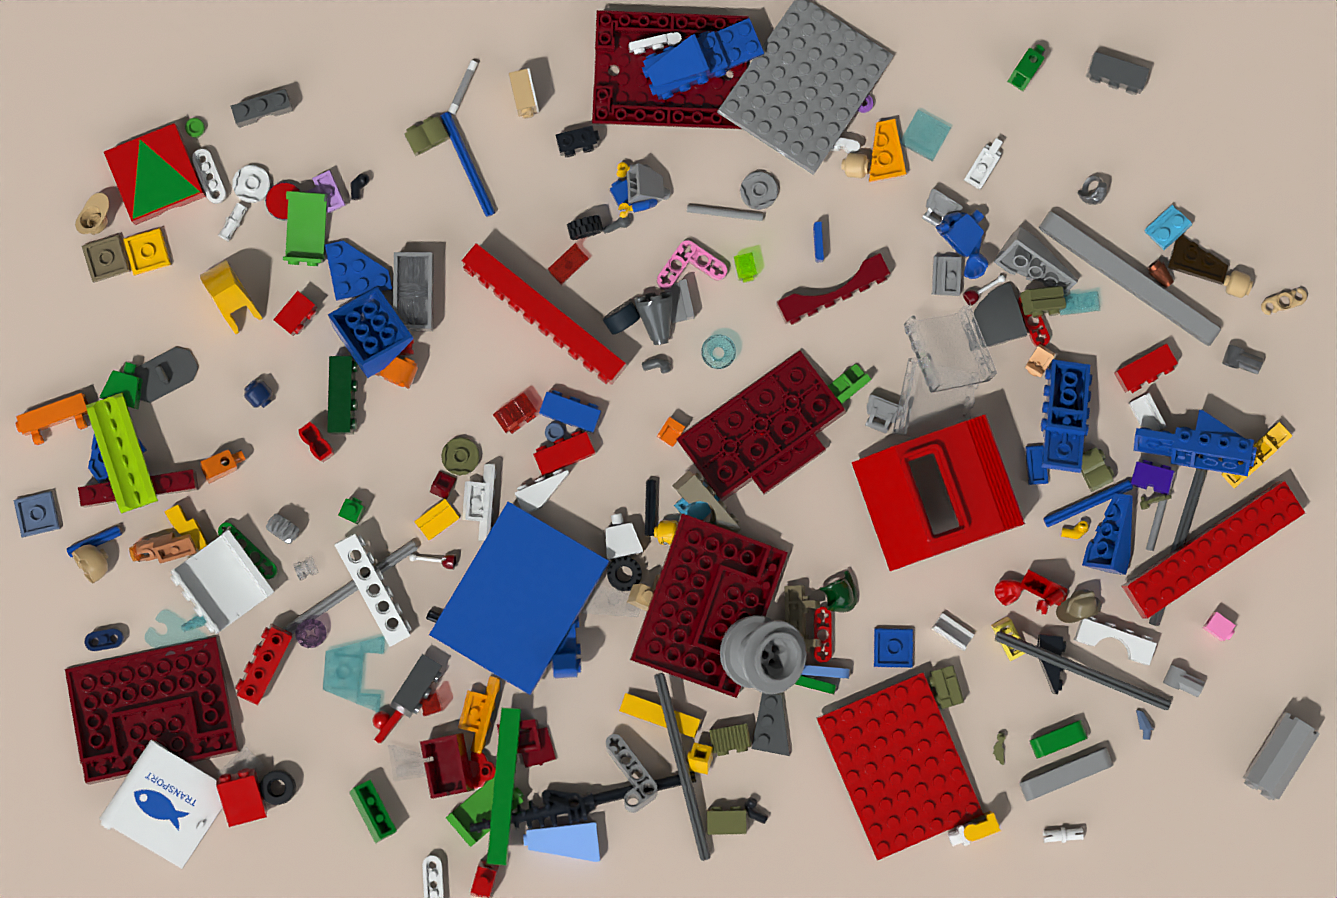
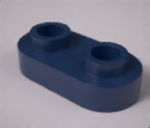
M118 629L89 633L85 637L84 643L90 651L113 649L123 644L124 635ZM113 635L118 637L116 642H113L111 639ZM94 638H97L99 641L96 646L92 643Z

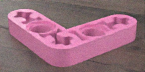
M686 240L678 246L659 273L657 284L661 289H670L688 263H691L714 280L724 279L727 274V267L695 243ZM690 246L691 253L687 252L684 259L680 257L684 251L682 247ZM699 256H706L708 263L700 265L697 259ZM672 261H680L682 267L679 270H674L671 267ZM711 261L714 262L713 267H715L716 269H718L719 267L722 268L721 272L723 274L719 273L718 275H715V270L712 267L710 268V271L707 270V268L711 264ZM669 271L673 273L669 277L670 283L662 284L661 277L665 278Z

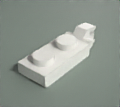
M996 138L992 146L986 145L965 177V182L979 190L982 188L1000 158L1001 152L998 149L1002 144L1001 140Z

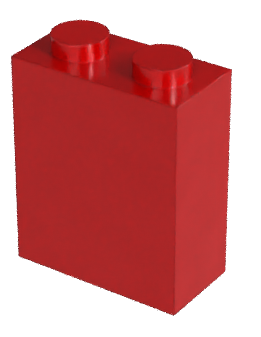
M244 768L238 771V773H226L217 778L216 787L229 827L267 817V807L260 793V784L255 768L250 770L249 768Z

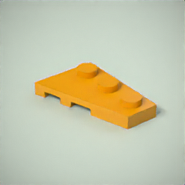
M895 119L876 122L869 183L906 176Z

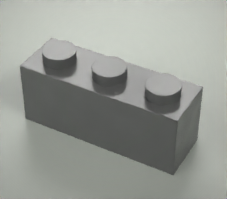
M1094 52L1086 77L1090 78L1089 80L1094 83L1104 82L1110 88L1126 89L1127 93L1137 95V93L1140 94L1143 91L1149 68Z
M422 654L395 695L390 707L411 718L413 713L417 715L422 707L420 702L423 697L427 699L432 691L430 686L433 682L437 683L440 679L442 665Z

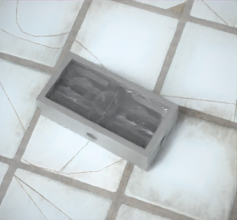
M394 252L393 309L408 331H433L434 255L432 252Z

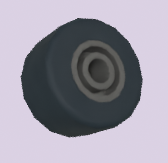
M629 301L608 313L603 318V321L611 334L616 335L640 319V315L634 304Z

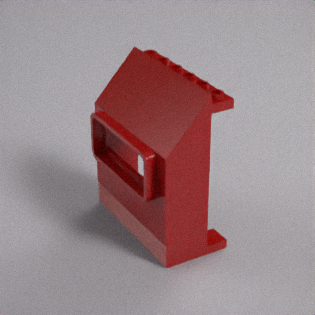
M986 414L897 444L852 462L890 572L1025 524ZM931 453L935 456L959 523L958 527L936 535L933 533L909 466V461Z

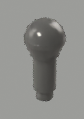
M628 216L625 218L619 217L616 222L605 226L603 232L606 234L620 227L627 228L631 223Z

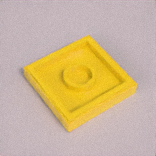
M160 228L123 239L134 276L171 265Z

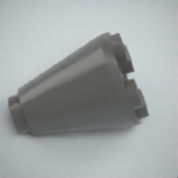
M671 291L661 292L660 295L648 293L634 298L635 306L653 344L661 345L668 343L673 301Z

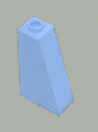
M596 822L527 829V834H523L524 846H528V850L600 862Z

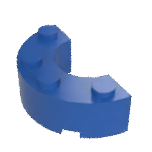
M577 616L556 654L552 655L554 679L578 677V673H581V658H577V655H581L580 643L577 644L576 628H579V616Z

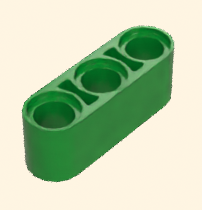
M1081 720L1031 739L1029 742L1036 759L1084 741L1088 739Z

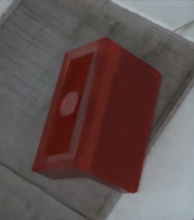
M574 243L548 268V272L562 286L589 258Z

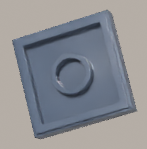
M52 491L13 500L22 538L60 529Z

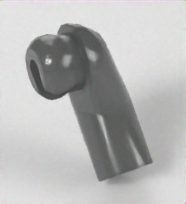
M655 358L642 362L644 371L654 368H660L663 374L671 371V364L667 360Z

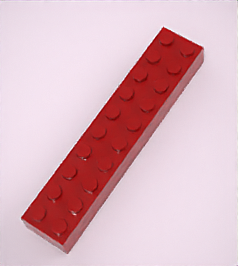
M477 243L462 259L463 268L466 273L471 277L476 275L479 283L486 289L491 287L494 295L501 301L506 299L508 306L516 313L518 311L522 312L523 318L531 325L533 323L537 324L538 330L546 337L548 335L552 336L553 342L561 349L565 347L573 359L577 361L579 358L583 361V367L592 373L594 370L598 373L597 378L604 384L609 382L612 385L625 370L626 363Z
M1279 481L1121 587L1141 618H1149L1304 515L1305 511L1287 483Z

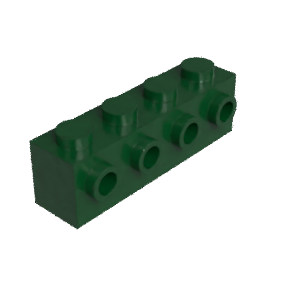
M329 356L327 433L354 434V430L357 429V419L354 418V415L358 408V402L355 399V392L358 391V381L355 380V372H358L359 365L353 356Z

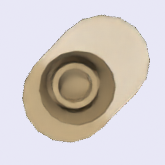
M96 193L88 199L76 219L75 227L79 233L95 235L106 228L109 199L105 194Z

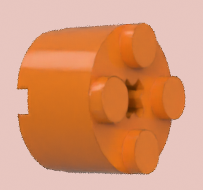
M397 355L385 369L375 375L378 377L382 376L384 380L409 389L418 367L415 361L406 357L402 360Z

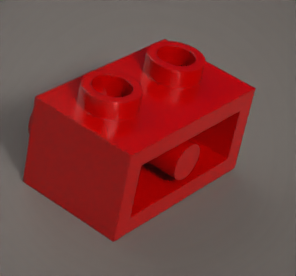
M297 290L273 320L292 336L298 335L305 326L303 324L306 320H311L317 313V306Z

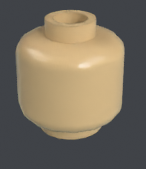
M849 153L846 159L842 160V170H845L847 177L864 178L870 172L871 161L865 154Z
M1236 270L1230 275H1226L1223 286H1226V293L1238 298H1243L1245 295L1248 296L1253 285L1250 275Z

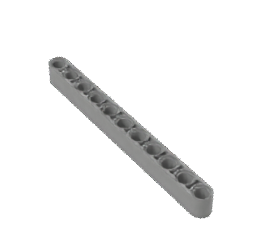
M1049 212L1040 224L1039 229L1200 342L1210 346L1220 333L1221 329L1055 213Z

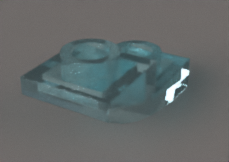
M1098 292L1064 295L1066 308L1060 311V315L1101 311Z

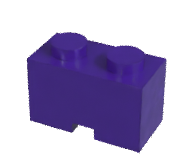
M1137 461L1131 485L1146 490L1148 486L1153 487L1154 492L1169 495L1175 471H1172V467L1161 464L1160 467L1153 466L1151 461Z

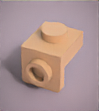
M1039 344L1025 366L1028 373L1041 378L1054 358L1055 353Z

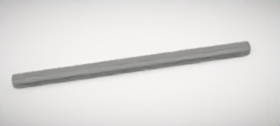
M410 541L374 566L375 570L380 569L381 573H384L418 549L417 545ZM370 569L363 573L361 576H369L371 573ZM354 580L282 629L294 634L359 590Z

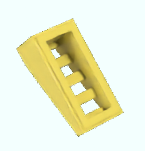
M1005 617L991 625L995 635L1000 629L1008 625V628L1001 632L1006 634L1011 632V636L1021 639L1009 617ZM1000 643L1009 661L1025 654L1019 650L1011 653L1012 647Z

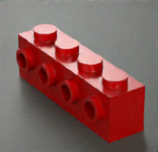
M272 623L269 628L265 627L261 635L263 640L260 645L257 644L252 653L255 656L252 662H247L244 669L246 674L243 679L240 678L235 687L238 697L256 705L259 704L292 639L291 632Z

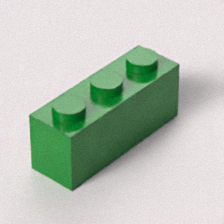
M371 779L349 791L375 844L397 832Z

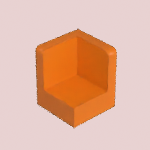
M669 417L658 433L657 438L673 447L677 442L676 439L685 430V426Z

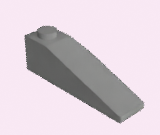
M1021 226L1009 237L994 260V263L1010 274L1015 275L1017 273L1023 275L1027 280L1032 281L1034 279L1042 282L1046 287L1062 286L1065 294L1078 282L1035 236Z

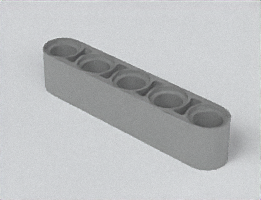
M1105 747L1024 780L1019 785L1026 801H1030L1114 765Z

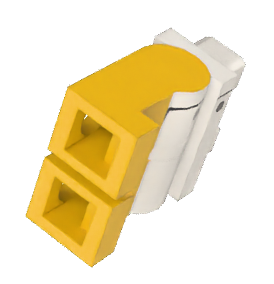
M988 811L983 813L985 816L983 820L956 826L957 830L947 833L951 845L955 846L962 843L964 846L970 844L969 841H976L1001 831L994 813Z

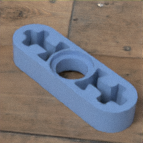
M805 665L801 675L849 679L850 669Z

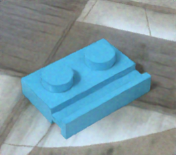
M1171 205L1144 231L1156 244L1165 250L1192 226V222Z

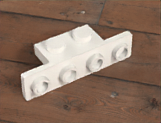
M484 464L483 483L465 481L462 520L480 521L479 541H485L492 529L491 518L494 513L492 501L495 496L494 480L497 475L495 464Z

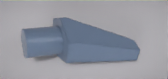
M1136 710L1140 730H1143V739L1150 740L1151 730H1154L1145 713Z

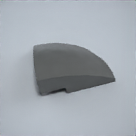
M1010 282L989 292L975 308L970 327L968 328L969 352L1027 336L1025 324Z

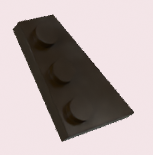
M1182 234L1174 242L1167 268L1222 285L1228 265L1210 252L1207 253L1198 247L1197 243L1191 242Z

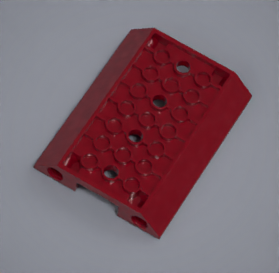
M597 10L592 124L742 129L717 112L746 71L747 62L729 69L733 74L730 80H724L722 76L718 78L715 76L702 85L696 84L685 92L679 91L674 93V96L671 98L659 100L657 94L653 95L649 87L652 84L650 77L646 78L642 67L645 65L643 61L650 54L656 53L658 55L663 53V50L670 47V45L665 44L664 48L653 50V47L645 49L646 52L636 55L634 52H629L628 45L630 42L676 32L682 36L679 43L681 44L682 41L695 34L696 38H699V34L706 31L710 33L714 31L715 33L746 20L749 16ZM610 67H617L619 69L618 75L611 76L608 73Z

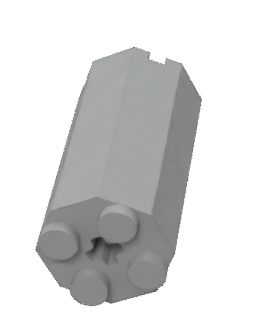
M1286 712L1282 714L1243 777L1245 785L1252 789L1261 790L1260 794L1273 801L1280 799L1320 734L1296 717L1293 720L1290 718L1291 714Z

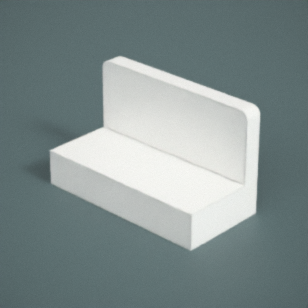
M1149 393L1128 403L1141 428L1146 427L1153 431H1160L1167 427Z
M944 613L940 615L931 628L962 651L966 650V646L974 636V634Z

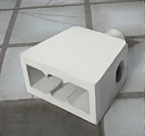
M622 513L611 515L613 527L605 528L607 560L643 553L633 524H624Z

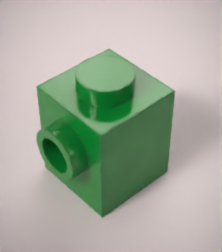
M352 497L349 500L346 498L338 516L358 525L366 507L361 505L363 501Z

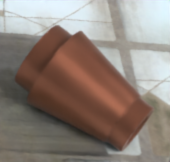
M1159 259L1147 268L1148 274L1165 288L1174 282L1165 263Z

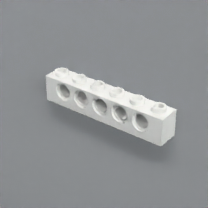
M354 533L335 543V547L387 643L391 647L409 637V631L412 628L407 619L403 621L400 616L403 612L398 603H393L391 597L394 595L389 586L385 587L381 581L384 577L380 569L375 570L372 564L375 560L370 552L366 553L363 547L366 544L362 536H357ZM359 550L362 555L361 558L358 560L352 559L350 556L351 551ZM362 567H368L371 573L369 576L363 577L359 570ZM377 584L380 587V591L373 594L369 591V586ZM380 601H387L389 608L382 611L378 608V603ZM389 618H396L398 625L390 627L387 621Z

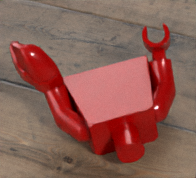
M1029 569L1023 580H1001L997 583L994 591L996 598L1002 605L1008 606L1019 599L1023 590H1027L1044 599L1038 600L1036 611L1042 610L1041 614L1043 615L1048 613V606H1053L1054 604L1059 606L1067 599V588Z

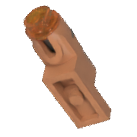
M173 532L136 542L133 546L129 547L130 556L134 562L158 559L160 564L195 554L197 551L190 534L175 537Z

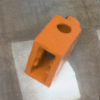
M228 449L201 461L200 467L210 484L236 471V464L246 459L241 450L231 454ZM227 461L229 465L223 466L221 462Z

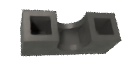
M286 89L231 105L235 123L239 128L257 123L259 118L274 115L276 117L293 111Z

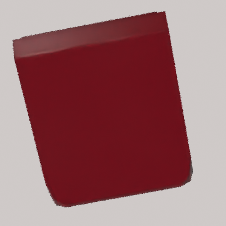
M439 471L431 485L430 493L447 500L456 478Z

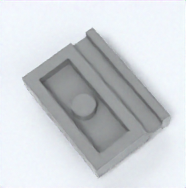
M933 257L932 295L960 296L962 257Z

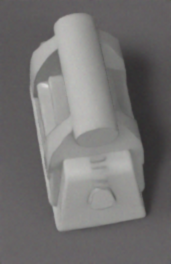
M932 189L926 203L928 211L925 212L922 219L936 227L941 221L930 215L932 212L943 219L947 214L961 212L963 207L938 190Z
M869 395L866 412L870 416L865 426L887 433L889 424L895 423L904 408L875 395ZM874 416L885 420V424L873 421Z

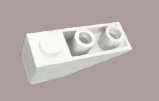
M557 470L548 479L544 476L535 480L536 484L528 486V484L518 487V492H515L521 509L531 513L542 508L569 475L568 470Z

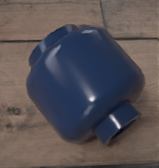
M254 379L244 388V397L254 408L260 406L264 408L272 401L270 399L272 390L262 380L256 381Z

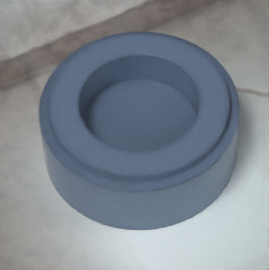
M558 423L549 424L545 429L546 438L550 442L563 438V427Z

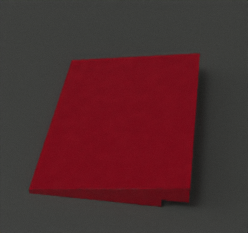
M681 513L630 660L737 698L741 686L726 674L721 663L720 649L723 637L730 626L741 618L753 615L766 617L788 552Z
M217 637L65 669L79 758L83 767L85 783L88 785L127 777L151 739L160 743L168 751L188 763L240 753Z

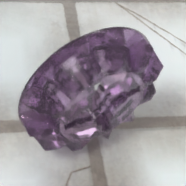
M314 618L304 619L301 624H298L295 631L296 639L305 648H315L325 640L326 628L320 620L318 621ZM312 629H314V633H315L316 636H314V635H309V636H307L308 634H307L306 630H310V631H311Z

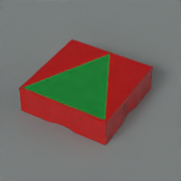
M175 123L104 151L131 222L135 225L160 216L172 208L182 207L206 197L199 177L190 162L188 150L180 130Z

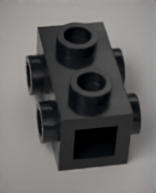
M593 125L555 134L560 156L565 155V158L575 156L576 152L583 151V153L592 152L597 147V142L600 141L598 130H594Z

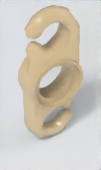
M1298 288L1297 292L1302 294L1301 300L1295 299V290L1272 296L1262 302V312L1266 315H1271V311L1266 309L1268 303L1273 304V313L1300 306L1307 300V294L1303 289ZM1285 296L1289 299L1287 307L1279 304L1280 297Z

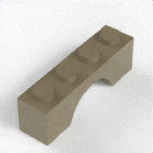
M690 470L687 471L672 485L687 503L690 504L697 501L708 503L711 510L710 524L735 533L741 530L737 524L739 520L733 513L729 515L726 512L728 507L721 500L717 501L714 498L716 493L709 486L706 488L702 484L704 480L697 472L693 474Z

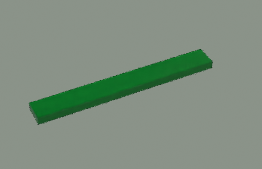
M501 708L487 864L507 866L522 709Z

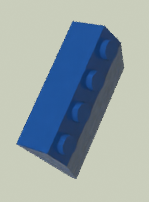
M378 287L327 314L333 329L367 378L385 369L413 340V336Z

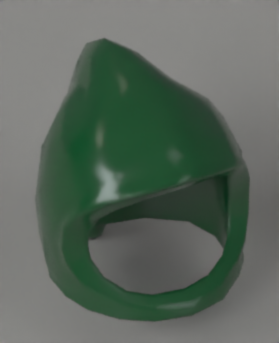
M849 571L844 572V578L819 588L827 597V610L844 613L853 610L856 606L858 595Z

